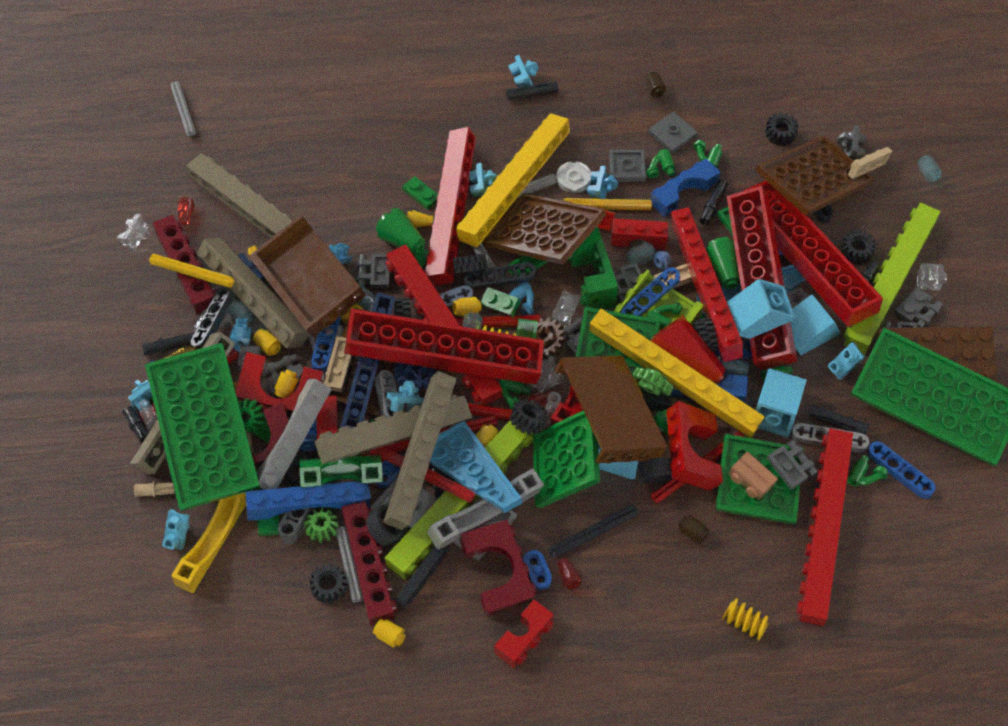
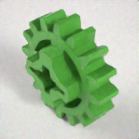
M637 367L632 374L633 378L638 380V386L657 396L659 394L670 396L674 388L667 381L668 378L657 370L650 368L645 370L644 368Z

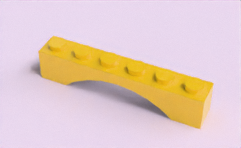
M246 492L219 501L205 532L195 546L180 560L171 577L175 586L190 593L195 592L245 508Z

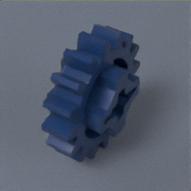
M398 362L394 368V380L397 381V385L401 386L406 381H412L415 387H418V393H421L422 388L427 391L431 377L436 374L435 368Z

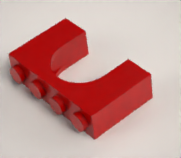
M247 352L235 392L238 401H244L246 398H249L250 401L257 400L256 406L263 405L260 409L261 411L283 403L287 414L292 415L298 397L308 379H316L321 382L323 371L304 367L297 390L287 398L276 399L268 396L260 385L266 365V357Z
M678 401L667 409L666 414L670 458L672 459V478L711 491L723 483L721 465L698 456L689 443L688 434L703 440L708 439L718 431L716 415Z

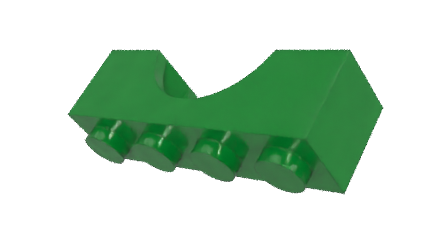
M381 455L347 457L322 465L321 459L300 460L301 487L322 486L326 482L339 479L357 480L361 483L383 482Z

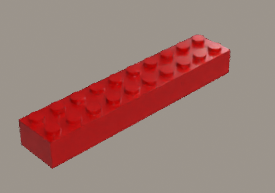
M767 181L742 190L746 191L763 186L769 195L778 249L847 327L879 313L883 297L808 216L801 213L797 207L775 190Z
M759 186L727 196L742 291L758 279L784 286L769 195L763 186ZM791 321L750 338L753 362L760 371L797 362Z
M351 308L344 354L537 385L542 370L544 340Z

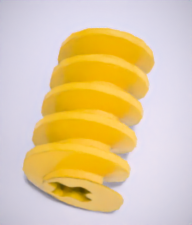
M736 598L728 606L722 620L728 616V624L735 620V628L743 625L742 632L745 633L750 629L749 636L753 637L755 634H758L757 640L760 641L769 625L767 623L768 616L766 615L760 619V611L753 615V607L746 611V603L743 602L740 606H737L738 599Z

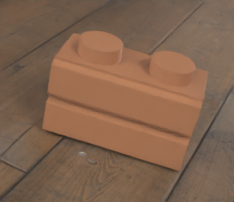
M748 452L732 466L729 472L731 479L736 484H741L746 488V492L750 497H756L758 500L778 480L776 476Z

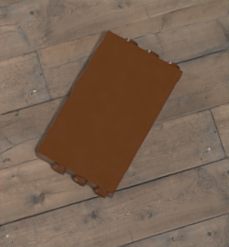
M302 215L295 218L289 225L249 255L250 259L313 338L325 328L331 326L336 319L346 314L351 307L361 302L366 296V293L359 284H357Z
M623 356L561 358L555 373H566L601 448V452L596 459L597 464L647 461L649 459L661 458L667 445Z

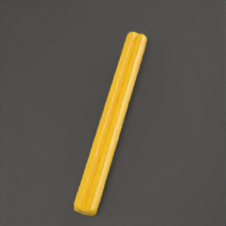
M563 199L566 202L605 210L650 211L652 209L651 200Z
M152 254L149 258V262L158 267L231 288L234 284V279L231 276L157 254Z

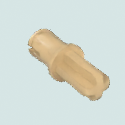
M156 481L148 484L134 485L135 497H156L157 495L175 493L173 483H156Z

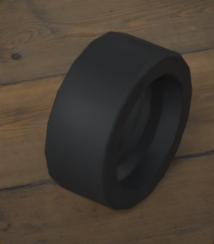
M655 458L640 462L637 466L639 482L654 484L673 479L672 459Z
M388 505L379 506L368 515L366 522L372 538L383 546L395 544L403 538L406 528L400 530L389 525L390 533L384 527L381 518L384 520Z

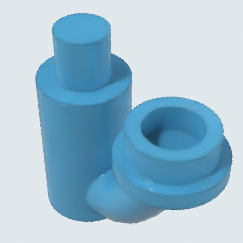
M522 282L509 295L520 300L526 296L527 303H523L520 310L524 315H532L534 313L532 287L528 282Z

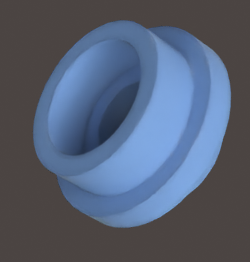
M659 251L654 256V263L658 268L664 270L671 264V258L667 252Z

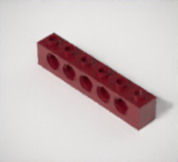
M173 214L152 222L155 233L168 258L203 268L200 260L196 261L195 259L197 255L194 248L188 245L190 241L187 234H182L181 232L183 230L181 222L179 220L176 221ZM175 272L196 315L207 311L216 294L215 289H211L209 286L211 282Z
M363 501L342 506V513L369 624L372 626L377 624L380 619L394 620L393 612H397L395 600H390L389 593H392L390 581H385L384 575L387 574L385 562L380 561L379 556L383 555L381 545L376 544L367 528V517L372 510L371 507L367 508L366 502ZM360 523L365 524L364 527H361V528L356 527V525H358V524H360ZM364 541L370 542L367 546L360 545ZM367 560H374L372 564H365ZM372 578L379 579L376 583L369 582ZM376 597L384 598L381 602L374 601Z

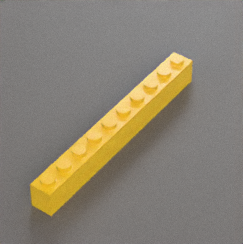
M550 113L543 120L530 139L524 143L521 150L515 154L512 161L506 165L503 172L497 176L494 183L487 188L485 194L478 199L476 205L468 211L466 217L457 225L456 231L459 241L474 247H478L570 133L569 120L567 118Z
M600 309L590 322V332L644 368L659 371L668 378L667 381L674 388L749 438H752L761 425L765 416L603 309Z

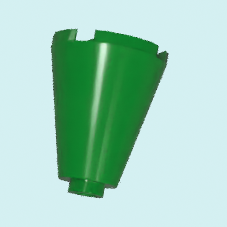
M399 208L390 209L391 213L382 215L376 226V231L378 232L376 236L380 240L398 248L406 244L414 255L424 250V238L404 211Z
M721 237L710 241L706 252L717 279L725 289L733 290L737 288L741 282L734 241L729 240V237Z

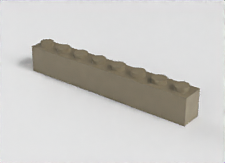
M201 153L186 165L191 179L268 237L272 238L292 222L289 215L280 212L274 204L268 203L262 195H257L250 186L241 183L235 175L229 174L223 166L217 165L211 157Z
M221 238L204 239L197 252L204 262L214 272L233 277L234 284L230 289L287 349L302 347L309 333L295 315Z
M221 332L209 336L203 348L223 343L227 357L235 342ZM158 419L130 463L146 475L155 474L166 456Z
M438 371L430 379L383 523L400 530L410 525L456 382V378Z
M451 396L441 429L456 425L462 421L466 422L472 418L465 396ZM422 405L412 407L411 411L406 413L404 410L397 411L389 418L386 415L377 417L375 422L369 423L368 420L360 422L354 428L345 426L338 429L339 432L334 434L331 431L320 434V438L315 441V445L322 465L410 439Z

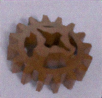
M547 317L546 321L540 318L537 326L536 339L544 340L542 359L546 355L552 358V353L558 355V348L563 349L561 343L566 342L563 336L567 335L563 330L564 327L556 319L552 320L550 317Z

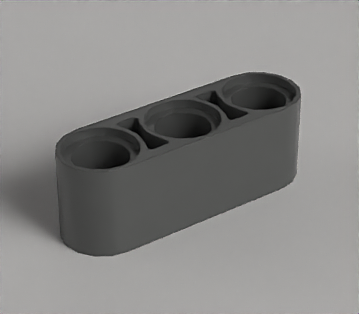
M316 507L286 512L278 526L283 543L290 545L298 540L304 530V522L307 521V515H312ZM302 513V516L294 517L295 514ZM287 530H293L290 534H284Z

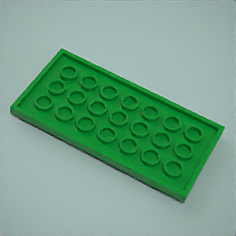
M883 328L850 395L995 467L1008 441V388Z
M223 343L145 364L180 511L261 488Z

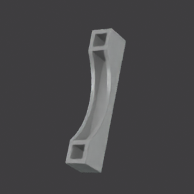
M308 379L298 397L293 414L283 434L257 471L260 490L278 488L331 391L330 387L316 379Z
M533 468L510 482L522 498V502L538 494L544 486ZM483 499L467 509L449 515L434 523L429 528L427 534L437 550H440L459 539L460 534L475 530L504 512Z

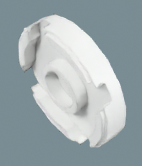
M566 162L557 170L556 181L562 190L569 193H580L590 185L591 171L581 162Z

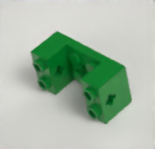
M597 226L567 261H570L572 268L592 265V270L597 275L584 277L583 285H581L582 295L580 296V303L582 307L604 310L616 307L618 285Z

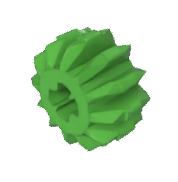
M321 508L318 513L316 510H313V516L307 515L304 528H306V535L310 536L312 541L318 539L321 544L323 539L330 542V536L336 537L337 533L335 530L339 527V524L337 523V516L333 515L331 510L325 513L324 509Z

